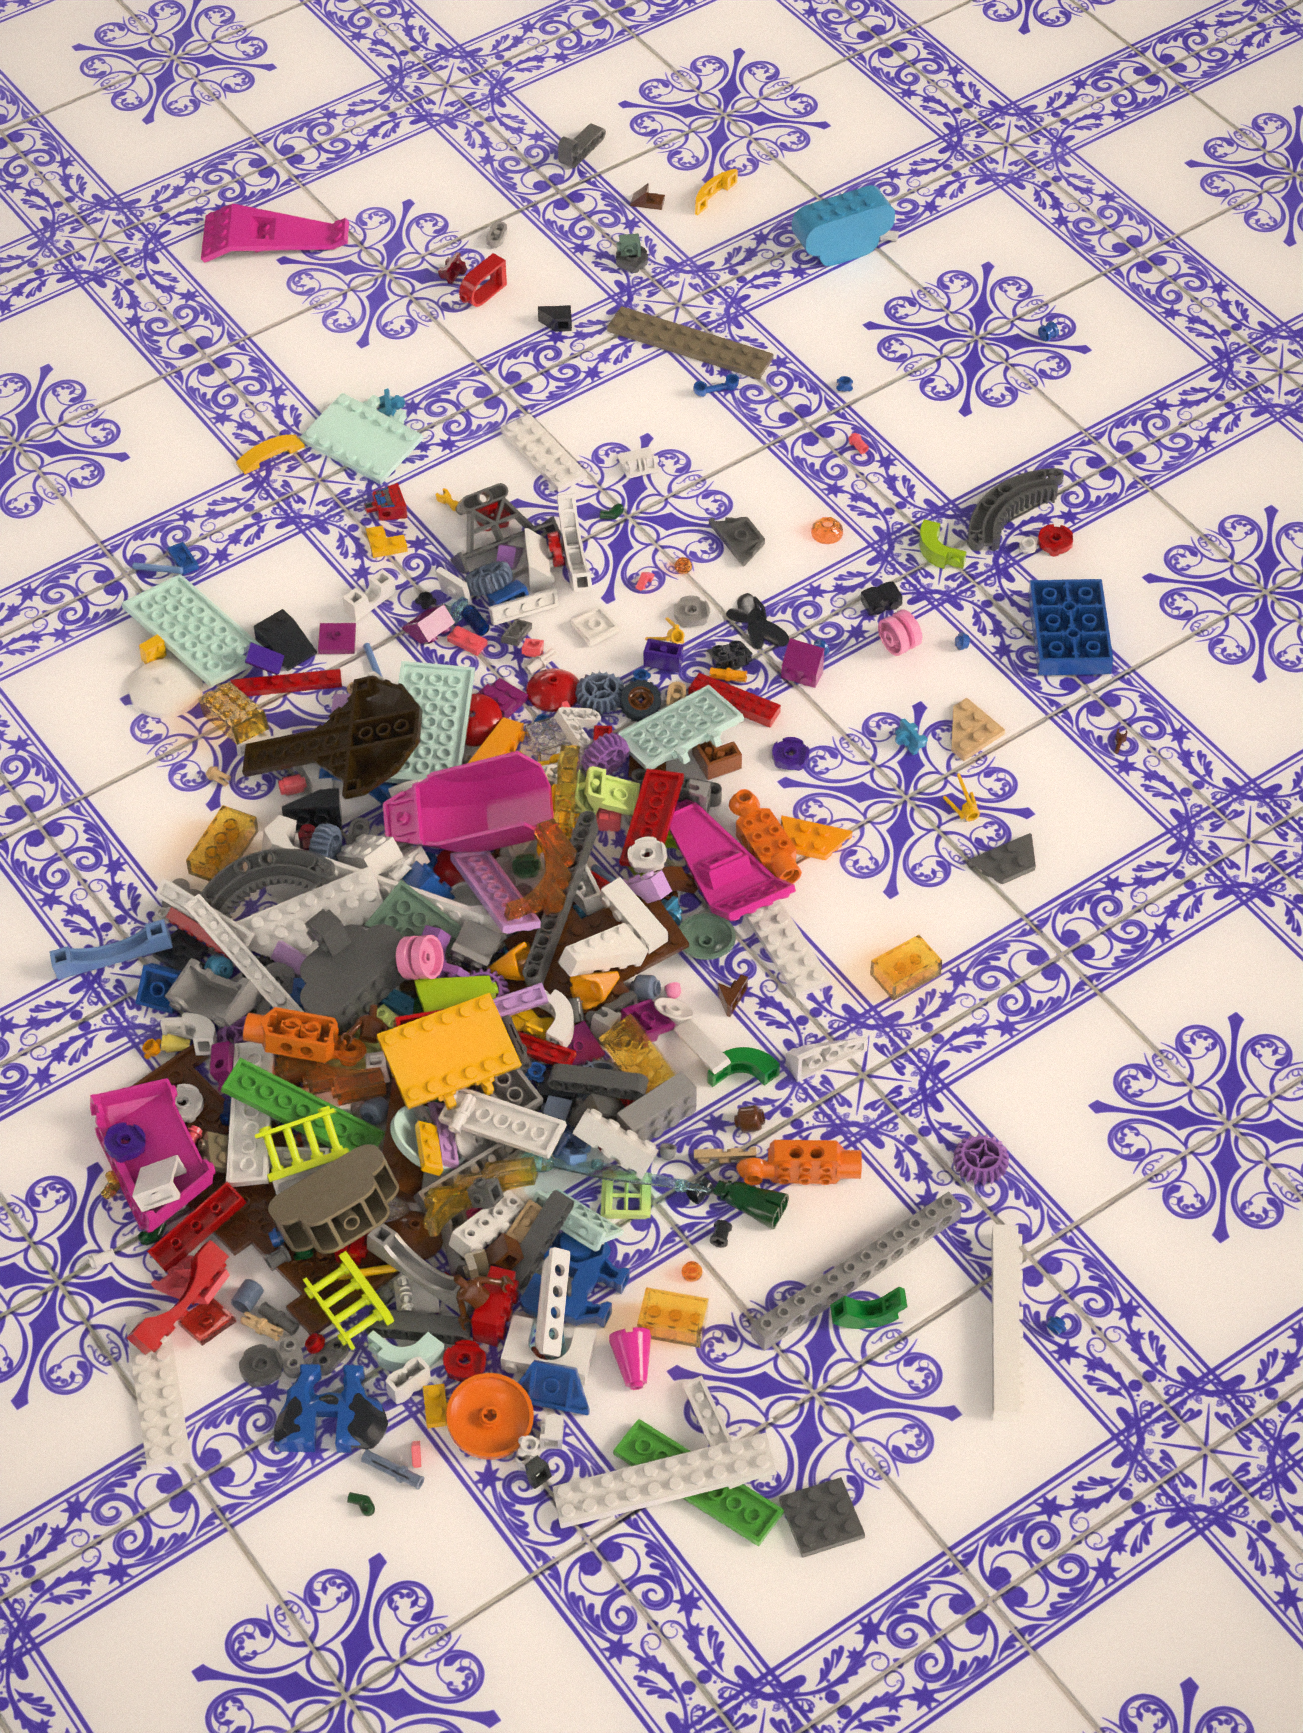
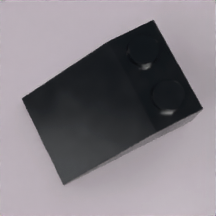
M284 609L279 610L253 626L255 640L259 644L285 655L282 666L287 671L317 654L316 649L299 625Z
M339 788L319 789L282 806V815L297 821L295 833L300 832V828L305 824H311L316 828L319 824L328 823L342 830Z

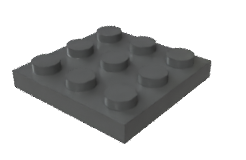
M842 1477L779 1496V1502L782 1509H784L785 1517L802 1558L865 1538V1532Z

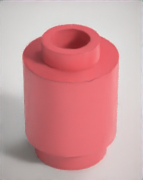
M300 774L283 777L282 780H278L281 795L286 794V796L302 793L304 788H307L305 777H301Z

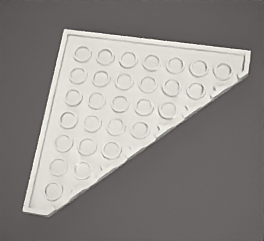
M369 866L236 922L255 933L247 947L254 952L269 956L271 959L278 941L282 940L306 956H309L319 946L316 940L313 942L307 936L306 932L308 930L304 923L319 911L330 909L341 920L343 926L358 925L367 930L369 928L364 927L365 923L382 904L384 898L372 866ZM400 985L397 986L395 989L400 991Z

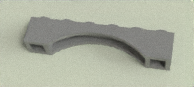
M384 1223L367 1235V1249L460 1314L456 1300L457 1291L460 1286L454 1282V1277L437 1270L420 1258L402 1240L397 1232ZM464 1301L466 1312L470 1315L475 1308Z

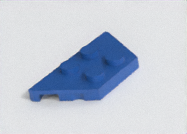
M534 1360L518 1381L529 1395L532 1405L587 1416L590 1414V1408L579 1373L575 1367Z

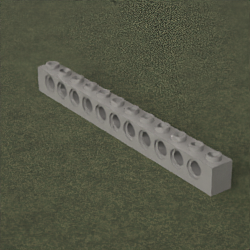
M948 1191L754 1321L751 1325V1337L764 1351L828 1309L832 1303L843 1296H847L961 1218L962 1205Z

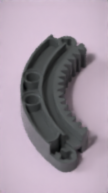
M1058 468L1029 471L1011 477L992 488L983 496L972 513L967 540L969 548L974 551H980L984 546H991V551L999 549L1000 537L1004 526L1007 525V521H1010L1011 517L1014 518L1015 514H1019V510L1024 511V507L1029 509L1030 505L1035 507L1036 503L1041 505L1042 501L1048 504L1049 500L1055 503L1058 485L1063 482V471Z
M292 848L263 850L241 857L227 865L208 882L200 895L205 900L212 901L208 903L211 907L232 918L230 913L236 912L234 907H239V902L245 901V897H250V893H256L257 890L263 889V887L276 884L302 885V888H308L309 891H313L323 885L321 882L324 877H331L335 873V865L331 860L326 859V856L308 850ZM269 854L272 855V862H271V863L268 862V855H269ZM244 862L248 865L247 871L243 869ZM320 865H327L329 872H324Z

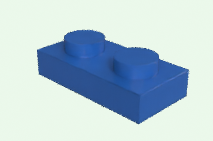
M184 542L167 548L168 554L176 566L183 567V575L199 569L198 562Z

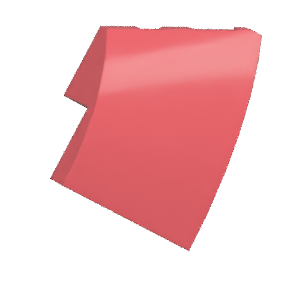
M187 1255L178 1264L168 1269V1275L160 1281H152V1287L162 1293L180 1299L189 1282L191 1259L193 1256ZM223 1269L219 1274L215 1273L212 1277L214 1282L206 1290L204 1288L199 1293L201 1297L196 1303L207 1305L210 1303L230 1276L227 1269Z

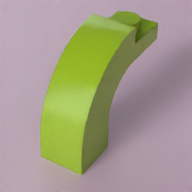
M924 519L920 528L919 547L925 559L942 569L945 568L946 564L963 569L967 552L943 545L938 540L941 523Z

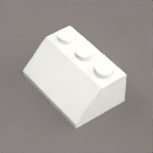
M525 528V551L530 592L552 588L551 583H555L554 572H550V570H553L552 559H549L551 552L549 546H547V541L532 530Z

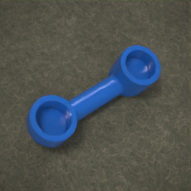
M729 374L726 376L725 383L707 386L703 381H697L693 385V391L698 396L704 397L707 393L725 389L729 391L734 390L739 385V377L736 374Z

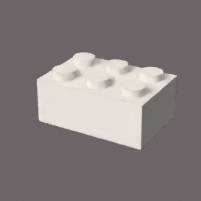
M366 834L359 835L354 843L344 846L341 849L342 852L336 855L339 862L359 869L372 866L377 875L404 857L393 837Z

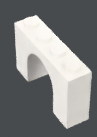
M513 1315L501 1356V1370H505L508 1373L524 1374L534 1360L577 1368L582 1385H586L597 1343V1331L575 1327L571 1346L567 1353L558 1359L544 1360L535 1356L530 1350L535 1330L534 1319Z

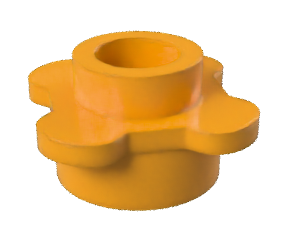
M151 1038L143 1044L142 1051L145 1053V1059H149L151 1056L155 1057L160 1053V1039L155 1041Z

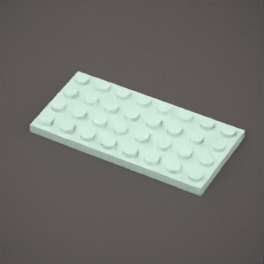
M181 574L122 602V608L153 636L158 634L164 640L165 647L210 687L252 666L245 663L246 656L243 655L245 648L250 642L262 646Z
M401 661L398 684L401 683L405 686L406 690L423 710L420 743L400 771L385 782L401 784L411 780L425 779L431 772L462 765L475 667Z

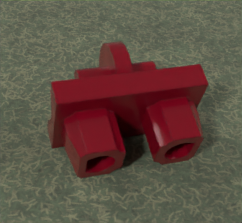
M456 252L453 257H448L445 260L446 266L440 267L438 270L440 278L446 279L448 284H452L459 274L464 275L467 272L466 263L461 260L460 252Z
M311 824L303 825L300 828V832H298L300 849L309 851L310 840L315 831V827Z

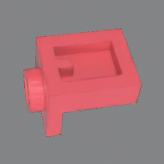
M525 639L522 646V654L529 657L541 656L543 654L544 640Z

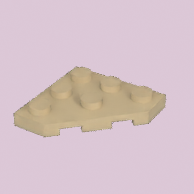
M965 698L953 706L951 751L962 761H966L1005 734V729L970 699Z

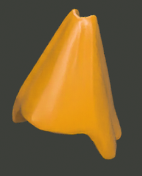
M522 942L488 966L487 969L491 970V974L497 971L498 976L502 975L504 979L525 981L522 972L531 949L530 943Z
M618 971L570 977V982L573 986L570 987L573 998L580 997L583 1000L581 1003L582 1009L587 1010L599 1005L607 998L620 976Z

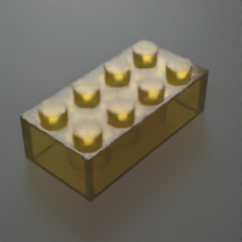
M231 682L224 683L219 688L206 692L198 698L204 717L237 745L270 729L264 710Z
M222 805L186 859L188 874L210 881L227 865L241 858L259 831L257 817Z
M631 1013L599 1037L622 1071L640 1073L648 1077L649 1082L645 1094L677 1074L638 1019Z

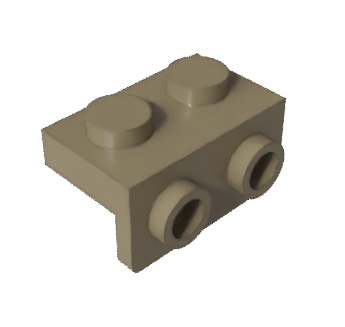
M207 1131L198 1142L200 1156L202 1160L207 1159L214 1164L215 1172L227 1173L229 1135Z
M485 1249L464 1254L466 1266H463L466 1279L477 1276L487 1277L490 1269Z

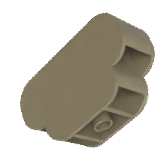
M362 1145L280 1192L271 1200L268 1211L290 1250L303 1252L315 1248L316 1251L323 1254L333 1253L379 1227L387 1220L390 1214L388 1203L397 1195L399 1184L382 1151L375 1145Z

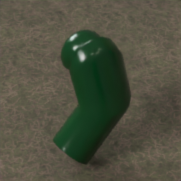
M618 503L609 511L600 510V519H617L624 512L623 505Z
M162 1223L149 1233L146 1231L140 1232L138 1240L142 1245L146 1246L160 1241L167 1225Z
M349 1492L347 1503L358 1505L364 1516H372L374 1514L375 1506L370 1496Z

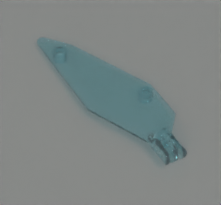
M524 1152L521 1157L522 1168L532 1172L545 1173L555 1168L604 1180L674 1188L678 1192H686L687 1190L711 1192L710 1188L688 1182L685 1179H675L646 1172L642 1180L635 1176L637 1172L633 1169L626 1170L618 1165L604 1163L602 1159L586 1160V1162L573 1166L567 1165L561 1159H553L552 1156L546 1159Z

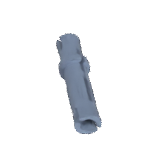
M369 1449L365 1450L362 1455L361 1462L396 1478V1481L399 1483L404 1482L415 1487L417 1490L424 1483V1476L410 1471L405 1465L400 1466L371 1452Z

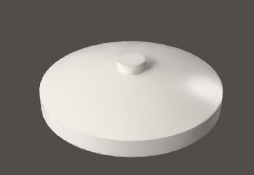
M172 658L159 659L145 664L134 673L129 683L130 699L134 707L147 716L172 718L190 711L197 705L203 694V681L181 660Z

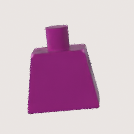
M230 1041L212 1044L210 1074L219 1083V1092H221L223 1084L233 1070L235 1046Z

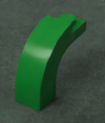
M750 1047L732 1048L723 1052L731 1063L716 1074L709 1069L707 1083L714 1087L734 1073H747L754 1076L765 1086L779 1076L780 1063L771 1055L759 1049Z
M900 1286L875 1300L860 1301L843 1296L830 1305L833 1324L851 1329L876 1328L898 1320V1313L908 1307L905 1288Z

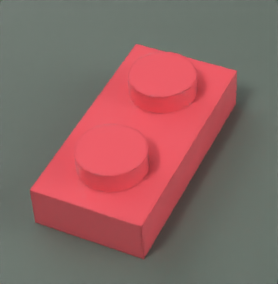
M458 625L447 636L449 643L476 656L488 645L487 639Z

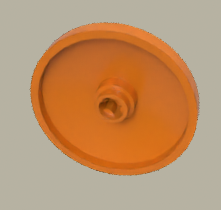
M497 1373L478 1374L463 1381L452 1393L446 1410L447 1429L454 1443L465 1453L486 1460L501 1459L516 1452L520 1448L518 1439L521 1436L530 1435L534 1418L532 1402L525 1389L515 1380Z

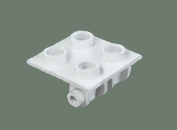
M650 447L617 454L627 479L661 471L658 465V456L653 455Z
M401 1273L398 1279L393 1281L397 1311L426 1314L440 1313L439 1299Z

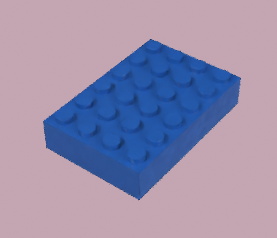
M1102 579L1030 580L1028 599L1038 675L1111 674L1113 653Z

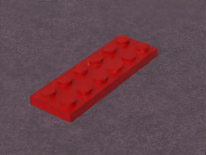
M646 769L619 863L621 866L632 867L628 859V849L639 838L654 837L665 845L684 781V773ZM646 852L644 857H649L651 855L649 854V852Z

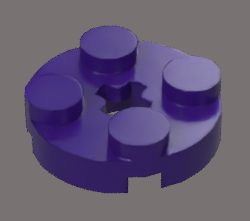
M785 737L779 743L777 741L772 748V759L775 767L785 770H802L809 760V747L803 744V740L796 737Z
M117 1123L107 1130L104 1138V1148L108 1155L115 1158L119 1163L132 1160L145 1151V1133L138 1125L133 1124L131 1126L127 1125V1123ZM121 1140H129V1142L127 1144H122Z

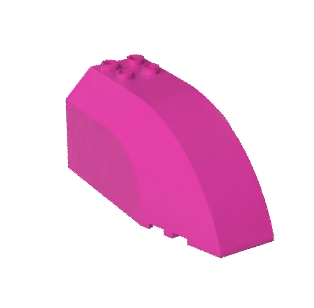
M519 751L431 772L424 780L415 782L408 790L401 791L383 802L385 836L393 837L395 842L455 852L489 851L548 837L554 825L552 792L546 774L539 762Z

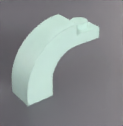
M372 1331L367 1336L368 1348L373 1354L377 1355L378 1365L391 1372L403 1369L409 1360L419 1356L431 1367L445 1353L444 1344L429 1332L418 1342L407 1347L394 1346L375 1331Z

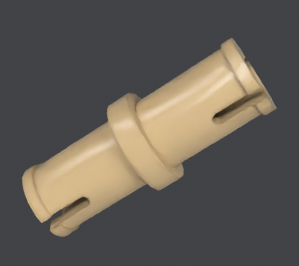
M248 1311L244 1313L247 1318L241 1317V1324L254 1329L259 1335L264 1334L275 1341L281 1339L277 1335H283L284 1330L269 1323L265 1318H259Z

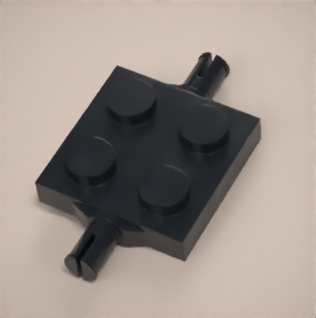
M178 928L170 935L173 948L152 953L154 958L167 967L183 971L191 958L200 962L199 966L205 969V963L200 961V959L209 951L208 947Z

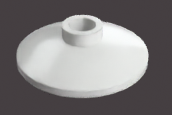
M659 998L654 1003L655 1008L672 1021H676V1019L687 1020L693 1015V1010L687 1004L676 999Z
M461 1130L460 1134H455L457 1150L467 1161L488 1149L489 1143L487 1138Z

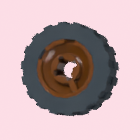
M647 680L631 681L621 692L620 708H622V713L631 721L639 722L658 712L661 706L660 691H658L657 686H654L652 682H647ZM638 699H643L644 701L639 703Z

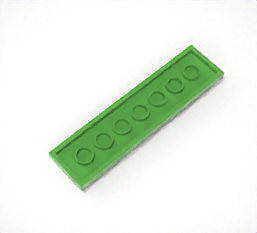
M241 1057L221 1088V1092L283 1124L317 1114L318 1109L330 1106V1109L335 1108L337 1113L330 1115L340 1146L348 1148L349 1152L362 1145L369 1144L379 1147L385 1136V1131ZM323 1118L311 1121L316 1140L332 1148ZM303 1124L293 1127V1129L305 1134Z
M638 1419L613 1450V1455L630 1466H635L691 1451ZM744 1484L732 1489L724 1487L683 1498L758 1547L784 1514V1509Z

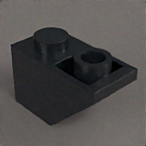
M571 305L538 306V321L555 332L572 331Z

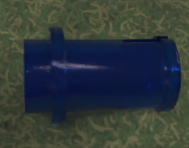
M231 1099L224 1100L223 1112L220 1115V1121L225 1126H230Z

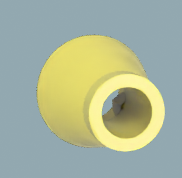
M169 1033L162 1035L161 1051H166V1053L180 1052L190 1046V1039Z

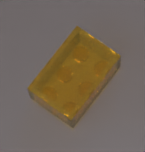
M918 934L872 959L870 975L894 1001L941 975L943 960Z
M646 1287L637 1327L649 1329L651 1339L700 1348L709 1312V1298Z

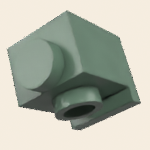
M639 233L619 235V242H616L617 252H620L621 256L637 255V257H641Z

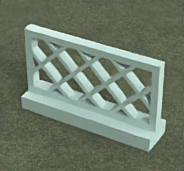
M556 1189L574 1201V1207L560 1230L593 1251H598L602 1243L623 1235V1229L563 1191ZM538 1190L535 1192L532 1201L543 1207L553 1191L544 1193Z

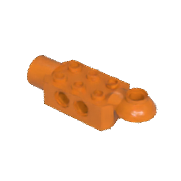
M739 790L731 797L728 805L735 815L740 816L736 821L737 839L775 877L794 884L802 874L801 869L796 863V847L771 809L760 808L758 798L750 790Z
M274 1007L266 1015L248 1013L245 1020L243 1041L260 1043L267 1053L326 1063L334 1058L338 1059L344 1066L356 1065L366 1054V1046L359 1039L353 1038L348 1046H346L347 1042L345 1039H343L340 1045L337 1043L339 1028L336 1019L333 1017Z
M773 1140L768 1148L767 1161L760 1158H747L737 1163L736 1169L738 1174L744 1179V1182L749 1185H758L762 1183L763 1179H770L773 1183L783 1185L789 1183L829 1185L836 1184L840 1179H861L862 1152L861 1150H845L837 1140Z

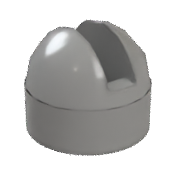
M662 1143L660 1146L661 1157L665 1160H671L676 1154L677 1147L670 1143Z

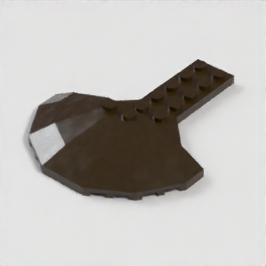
M373 675L354 679L353 691L347 698L348 702L342 708L338 707L328 716L329 720L323 726L320 724L314 730L246 744L242 773L245 777L315 763L343 782L342 796L345 800L365 796L396 775L420 743L423 710L401 683L397 685L391 683L390 680H380L377 676Z

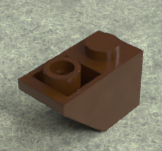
M504 1233L485 1250L489 1269L491 1266L512 1270L524 1258L518 1240Z

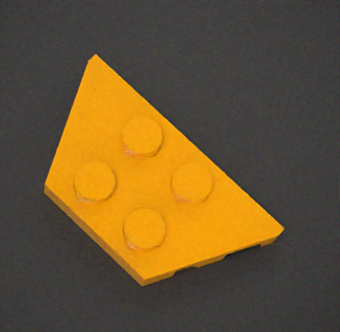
M781 816V825L796 847V854L826 861L832 856L833 852L842 847V843L845 840L852 838L853 831Z

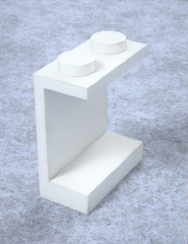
M178 1155L140 1168L132 1197L141 1212L180 1198V1193L173 1183V1179L185 1174L187 1170Z

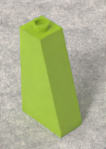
M489 975L414 980L424 1012L447 1009L490 993L492 999H494L496 994L499 993L496 982H492Z

